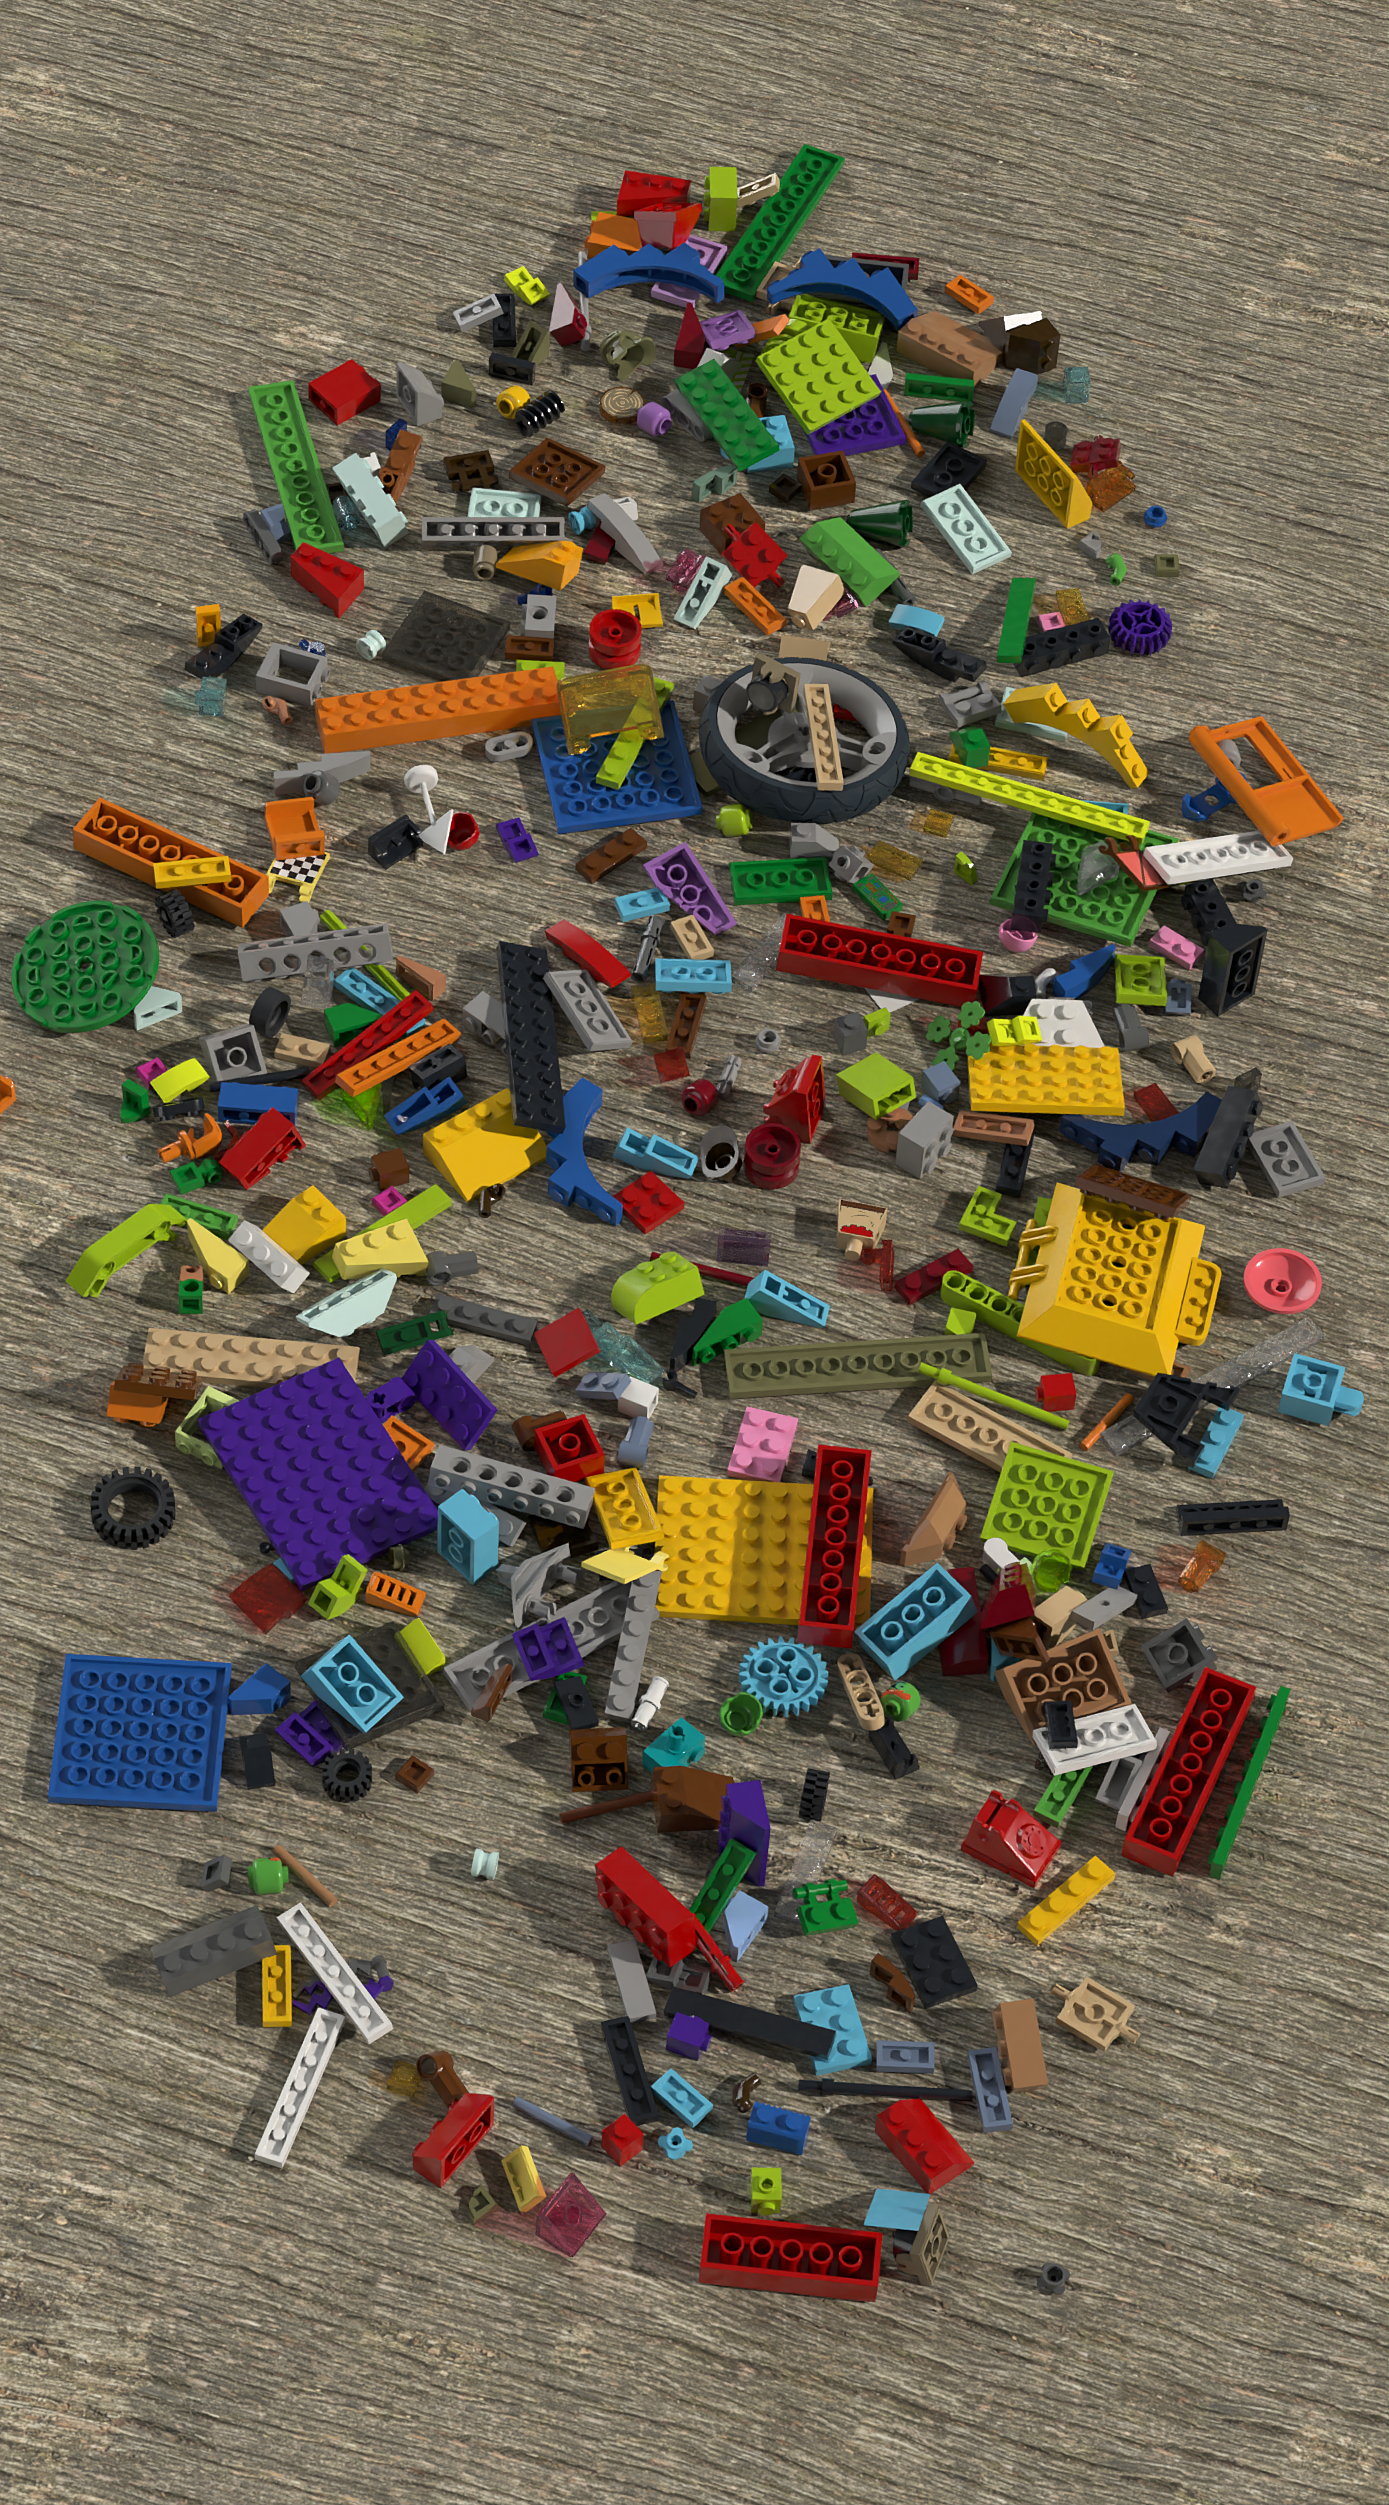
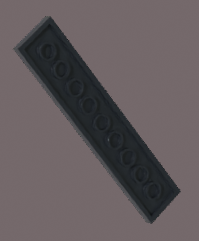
M499 941L496 950L513 1124L563 1134L566 1124L552 994L543 979L546 972H549L547 950Z

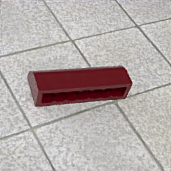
M974 1567L945 1570L972 1596L978 1613L938 1645L942 1676L986 1674L988 1653L984 1629L981 1628L980 1624L981 1610Z

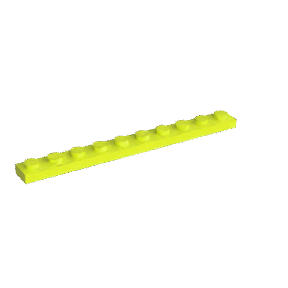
M917 752L910 767V776L1129 841L1126 838L1127 835H1134L1140 845H1142L1149 829L1150 821Z

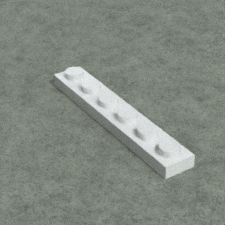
M301 1902L277 1917L279 1925L368 2044L393 2030L390 2020Z
M321 2008L317 2009L255 2152V2160L283 2168L345 2024V2016Z

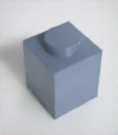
M943 1061L923 1070L921 1087L928 1096L943 1105L945 1103H952L959 1097L960 1081L946 1062Z

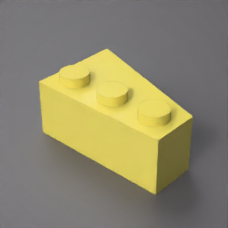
M407 1218L335 1243L332 1259L343 1280L361 1279L367 1275L374 1274L381 1268L395 1273L397 1277L409 1274H416V1277L425 1276L428 1266V1260Z

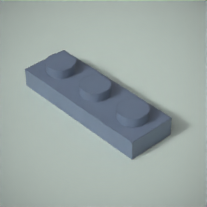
M997 2048L969 2050L967 2058L983 2133L1012 2130L1013 2123Z

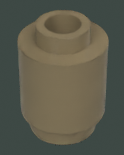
M481 545L474 550L473 572L480 580H490L496 573L497 551L492 546Z

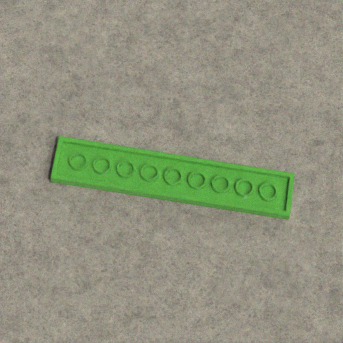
M294 380L248 387L252 408L278 495L284 507V515L291 532L295 551L303 542L327 553L344 551V543Z

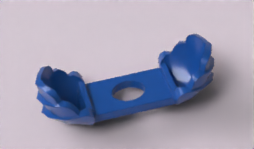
M1240 772V774H1241V775L1244 777V779L1247 781L1245 775H1243V774ZM1216 777V785L1192 798L1189 794H1186L1182 799L1181 811L1183 817L1188 820L1205 821L1210 819L1209 816L1231 803L1237 802ZM1214 796L1218 800V804L1216 806L1207 804L1205 797Z

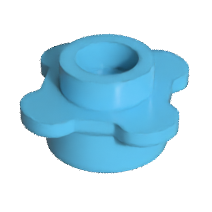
M678 2127L673 2128L670 2134L660 2136L658 2139L659 2147L663 2148L664 2153L671 2160L683 2157L686 2151H691L693 2147L692 2141L687 2140L683 2135V2130Z

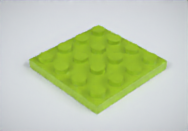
M829 318L763 353L755 360L807 435L878 397L881 393Z
M1011 1442L980 1541L985 1543L988 1539L1000 1538L1005 1541L1008 1550L1084 1571L1114 1471Z

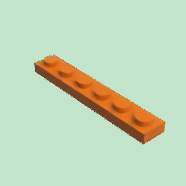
M443 1018L337 1074L335 1083L351 1097H354L407 1069L410 1065L450 1043L452 1045L460 1040L461 1032Z

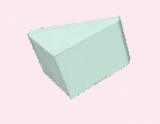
M151 986L146 996L134 1009L135 1029L140 1030L181 1013L182 997L180 993Z

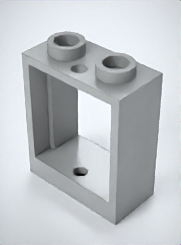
M273 642L256 674V692L311 707L315 698L318 699L320 697L323 682H327L330 676L327 657ZM281 664L313 672L307 685L276 677L275 675Z

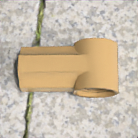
M1192 1035L1171 1044L1170 1050L1173 1059L1177 1064L1183 1063L1196 1083L1205 1084L1215 1076L1216 1069L1204 1054L1203 1045L1198 1036Z

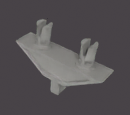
M569 1543L524 1560L519 1567L502 1564L498 1568V1581L512 1590L516 1630L531 1613L551 1620L550 1614L555 1615L556 1604L542 1600V1598L558 1579L576 1586L579 1585L578 1580H583L584 1570L570 1566Z

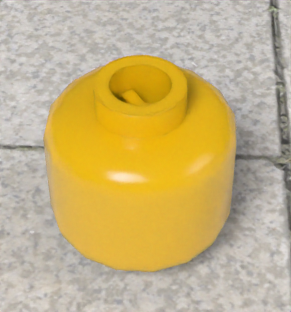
M517 385L505 389L496 399L498 411L508 419H515V413L531 402L527 391Z

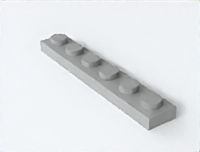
M655 1570L631 1581L603 1715L604 1718L630 1723L632 1720L662 1571Z

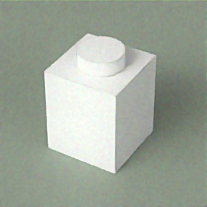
M630 1376L631 1383L618 1399V1411L634 1418L643 1416L649 1419L658 1404L659 1388Z

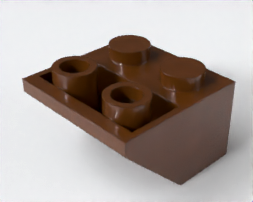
M625 1728L569 1730L572 1792L627 1790L628 1765Z

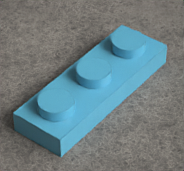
M1218 1407L1200 1442L1205 1445L1204 1452L1194 1468L1189 1466L1188 1469L1213 1479L1243 1422L1244 1414L1232 1409L1226 1411Z

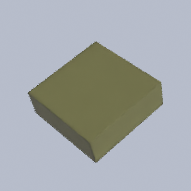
M1155 554V577H1179L1178 555Z

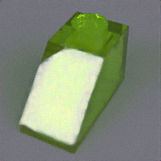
M381 1083L354 1097H351L340 1087V1097L368 1131L373 1129L380 1103Z

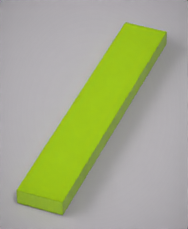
M435 1184L355 1236L406 1218L412 1230L452 1206V1199ZM334 1249L314 1261V1268L329 1283L341 1277L332 1259Z

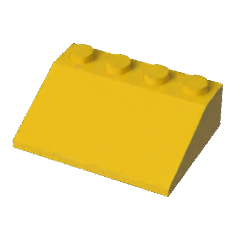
M1025 419L1021 420L1014 471L1067 529L1090 519L1092 501L1078 477Z
M508 1088L423 1134V1154L467 1203L479 1198L480 1193L496 1183L503 1184L546 1160L547 1145L538 1130L513 1124L511 1094Z

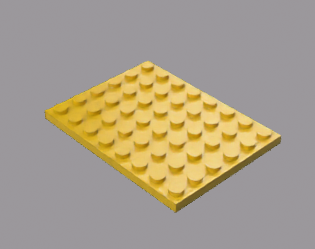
M659 1475L657 1517L664 1532V1540L655 1541V1554L658 1551L669 1554V1558L664 1560V1564L668 1565V1569L664 1572L662 1571L655 1607L659 1611V1617L799 1625L814 1484ZM868 1488L854 1629L860 1627L870 1618L873 1488Z

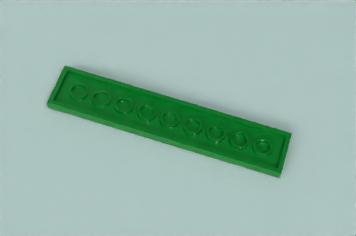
M807 144L803 145L780 179L779 192L772 197H768L716 274V277L721 278L724 282L725 293L750 302L755 300L756 291L775 261H781L844 166V157Z

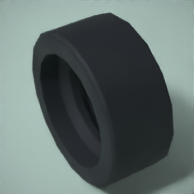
M273 987L266 988L253 1005L249 1016V1024L254 1025L255 1031L267 1038L275 1036L289 1014L291 1007L290 996Z

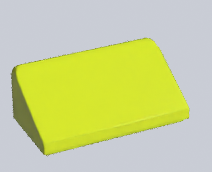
M420 1618L413 1620L394 1636L395 1641L421 1679L445 1667L444 1654Z

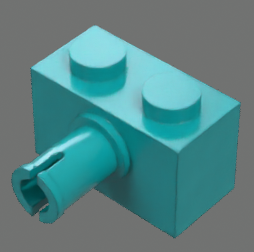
M680 1717L643 1751L642 1766L651 1773H653L654 1767H688L692 1762L696 1763L703 1757L706 1737Z

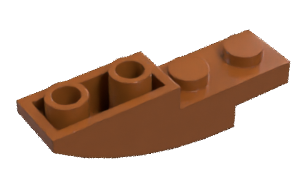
M401 429L385 466L381 467L378 473V478L384 486L382 488L385 494L389 493L395 503L400 498L416 465L414 460L423 441L422 436Z

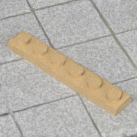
M804 684L803 694L818 790L842 791L844 782L828 684Z

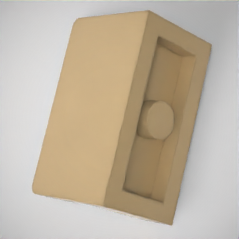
M782 635L778 658L803 657L827 661L830 641Z

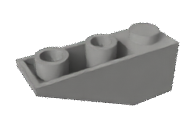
M482 991L463 1008L462 1024L468 1031L476 1033L487 1044L493 1045L507 1057L502 1004Z

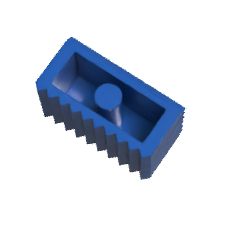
M757 2101L754 2103L748 2122L746 2140L803 2155L809 2135L811 2118L803 2113L799 2115L798 2112L793 2113L792 2110L788 2112L787 2109L782 2110L781 2107L777 2109L776 2106L771 2107L770 2104L765 2105L764 2102L760 2104Z

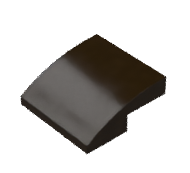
M536 1515L528 1516L541 1553L569 1543L570 1558L599 1550L598 1541L589 1527L588 1518L584 1529Z

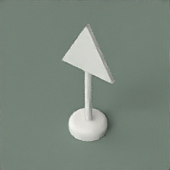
M429 765L415 766L405 774V786L410 792L423 795L431 825L418 836L425 843L445 854L454 810H449L436 821L428 791L437 785V771Z

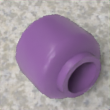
M650 402L638 410L637 423L641 430L652 436H660L670 429L672 424L671 414L661 405Z

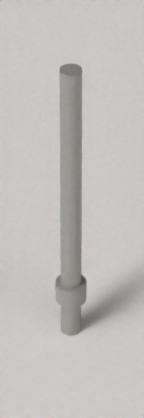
M584 251L578 253V267L587 262V253ZM579 291V309L587 321L585 337L580 342L581 350L586 352L590 349L592 329L589 326L588 298Z

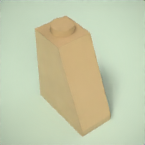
M802 565L788 606L792 621L796 626L814 630L842 598L846 590L838 574Z
M1065 1586L1035 1608V1615L1030 1616L1046 1650L1059 1645L1078 1624L1072 1621L1070 1616L1072 1610L1088 1601L1081 1592L1074 1591L1070 1587Z

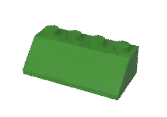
M841 517L816 522L799 538L806 550L826 570L840 576L844 587L865 607L900 576V573Z

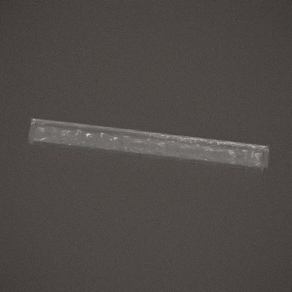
M1306 1317L1192 1382L1200 1384L1212 1382L1217 1383V1387L1230 1389V1386L1239 1388L1293 1358L1294 1353L1300 1354L1323 1341L1325 1334L1309 1317ZM1203 1400L1197 1411L1211 1403ZM1131 1415L1102 1431L1099 1440L1116 1457L1154 1436V1434Z

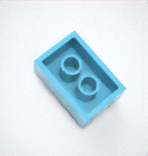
M461 1489L438 1506L437 1552L474 1586L498 1568L499 1521L492 1512H487L481 1506L479 1500L474 1495H469L464 1489Z

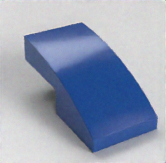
M1106 1543L1091 1582L1118 1589L1132 1550Z

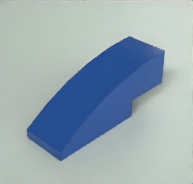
M1111 944L1071 961L1069 972L1055 977L1053 994L1057 1000H1078L1093 989L1111 968L1114 961L1115 945Z
M448 1077L430 1090L425 1086L386 1113L384 1117L395 1133L401 1135L441 1120L466 1105L467 1101L452 1079Z

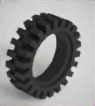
M135 1466L134 1473H129V1467H123V1475H119L116 1469L112 1471V1479L105 1475L102 1478V1484L98 1482L95 1486V1491H92L91 1518L94 1529L97 1533L100 1532V1537L104 1541L109 1537V1544L115 1546L117 1541H119L121 1549H126L127 1543H131L132 1550H138L137 1543L142 1542L143 1548L149 1547L150 1539L154 1544L160 1542L159 1535L165 1538L168 1535V1529L171 1530L173 1527V1520H175L176 1516L174 1491L172 1487L169 1488V1482L166 1479L162 1481V1475L158 1472L152 1477L151 1469L146 1468L144 1474H141V1467ZM126 1491H142L155 1499L158 1504L156 1514L152 1519L140 1525L130 1526L121 1524L114 1520L108 1512L110 1502L116 1496Z

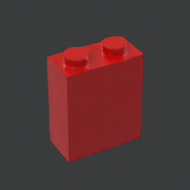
M351 359L309 382L308 400L338 426L381 401V384L376 378L369 375L363 366L358 365Z

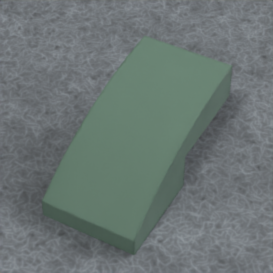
M729 465L699 477L693 482L692 499L700 503L714 491L723 495L736 484L737 468L734 465Z

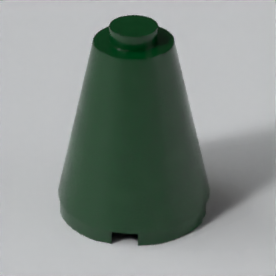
M971 401L917 407L913 412H910L908 423L909 426H912L913 431L944 442L949 441L961 448H967L970 442H966L968 436H973L975 411L970 409V406L973 405Z
M909 500L874 505L852 510L851 514L847 515L846 523L860 536L899 547H908L911 539H907V534L913 530L912 506H907L910 503Z

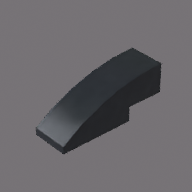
M696 1298L692 1317L681 1316L670 1356L669 1370H674L677 1373L692 1359L693 1348L715 1321L717 1301Z

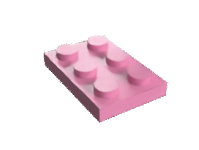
M746 1407L727 1470V1476L748 1481L781 1482L798 1426V1418Z

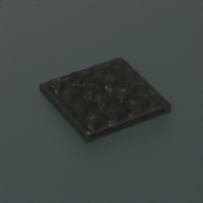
M424 590L383 650L382 660L440 682L478 677L510 630V622Z
M394 1621L353 1638L404 1697L366 1733L361 1732L319 1698L303 1680L345 1751L441 1712L445 1707L443 1700ZM332 1647L295 1661V1669L300 1677Z

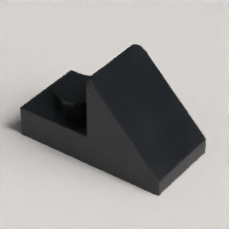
M267 1733L239 1737L247 1789L275 1786L271 1746L268 1743Z

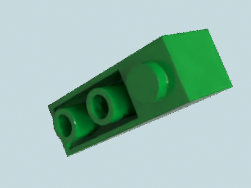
M747 1298L727 1306L721 1311L693 1348V1366L710 1362L714 1357L724 1353V1350L735 1349L746 1342H753L762 1335L763 1319Z

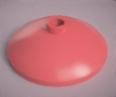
M1285 1248L1268 1249L1255 1255L1248 1262L1243 1277L1245 1290L1251 1300L1261 1308L1277 1314H1295L1308 1309L1317 1301L1322 1287L1321 1274L1314 1262L1302 1253Z

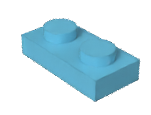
M657 887L615 898V906L622 922L670 911V903L666 895Z
M671 2068L651 2086L652 2094L691 2128H694L713 2110V2104Z

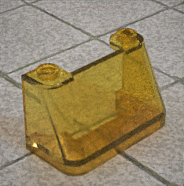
M635 664L561 679L556 685L569 755L580 754L588 750L591 746L590 738L638 729L639 735L643 739L653 740L664 737L653 672L647 664Z

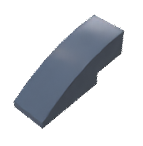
M1016 369L990 427L991 433L1009 439L1013 437L1037 388V374Z

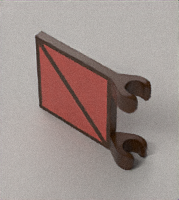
M1134 835L1126 836L1130 842L1129 846L1125 842L1119 844L1123 852L1118 851L1117 843L1111 837L1105 838L1109 845L1108 849L1105 845L1098 847L1102 854L1111 856L1141 891L1168 888L1170 886L1143 856V852L1140 850L1137 838Z

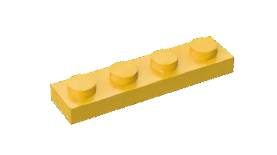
M1095 1855L1018 1922L1017 1928L1038 1946L1115 1879L1116 1873Z

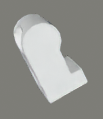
M991 1538L985 1542L982 1561L984 1564H988L997 1574L1005 1569L1004 1566L1013 1562L1027 1563L1031 1574L1032 1563L1026 1557L1019 1561L1008 1550L1005 1541L1000 1538Z

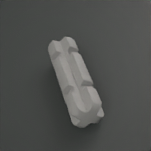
M731 1055L728 1057L727 1065H725L719 1080L720 1083L716 1087L719 1098L727 1099L729 1097L730 1089L733 1087L738 1074L737 1071H739L742 1060L739 1056Z

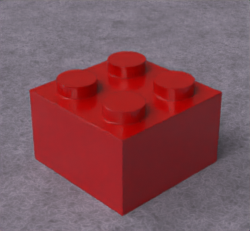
M585 1414L535 1429L534 1448L547 1475L571 1482H578L584 1480L585 1477L604 1473L605 1454Z

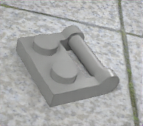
M985 680L977 682L976 686L950 695L945 693L939 697L942 707L958 728L1002 712L1001 704L989 690ZM979 695V696H977V697L968 699V700H966V701H962V700H965V699H967V698H970V697Z

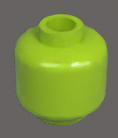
M743 804L723 806L720 810V815H716L717 829L722 830L726 837L746 835L749 829L753 828L751 810L747 809Z

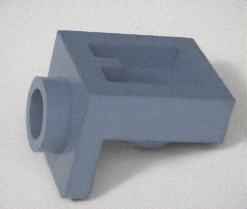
M1174 979L1166 983L1167 1005L1165 1006L1164 1014L1190 1015L1192 984H1185L1186 981Z

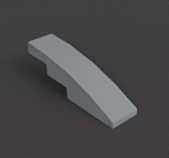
M606 493L588 500L587 508L602 520L600 528L616 541L614 549L645 575L663 568V562L636 523Z
M370 751L321 754V761L297 763V770L275 771L274 794L304 792L303 783L305 778L317 770L333 775L339 783L369 772Z

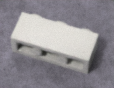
M245 1220L228 1240L276 1284L287 1291L295 1293L310 1274L259 1227Z

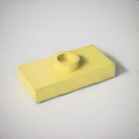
M519 2146L501 2160L520 2211L528 2212L547 2197L528 2146Z

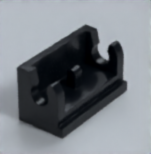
M405 814L368 838V855L387 870L423 846V840L417 836L422 831Z
M450 1043L408 1067L415 1089L418 1087L422 1089L426 1086L430 1090L448 1077L454 1083L468 1077L464 1055Z
M887 1715V1720L880 1729L869 1730L868 1738L896 1780L919 1770L920 1766L918 1765L917 1756L914 1753L911 1754L896 1730L892 1716Z

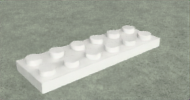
M1260 831L1146 847L1143 854L1168 885L1291 866L1293 857L1282 844L1271 846Z

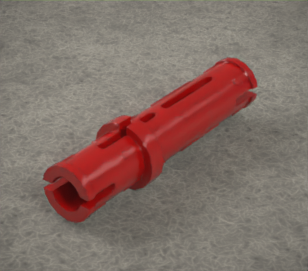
M692 1913L694 1916L696 1946L711 1965L710 1970L712 1973H717L729 1989V1992L732 1993L742 1986L745 1981L742 1980L731 1965V1958L723 1954L697 1919L695 1913Z

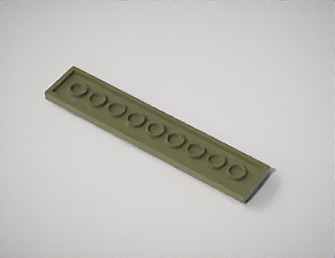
M985 1333L726 1349L723 1355L729 1399L931 1386L937 1379L918 1372L921 1362L940 1370L942 1368L952 1371L951 1374L973 1383L992 1382V1370Z

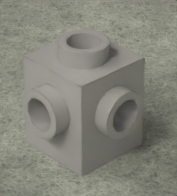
M842 845L834 852L829 866L835 870L834 875L840 880L856 883L867 876L874 864L864 857L865 852L855 845L852 847Z

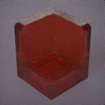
M682 1046L654 1054L653 1057L660 1084L690 1076Z

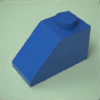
M265 1663L228 1697V1712L231 1715L272 1714L276 1709L284 1707L291 1698L290 1681L269 1664Z

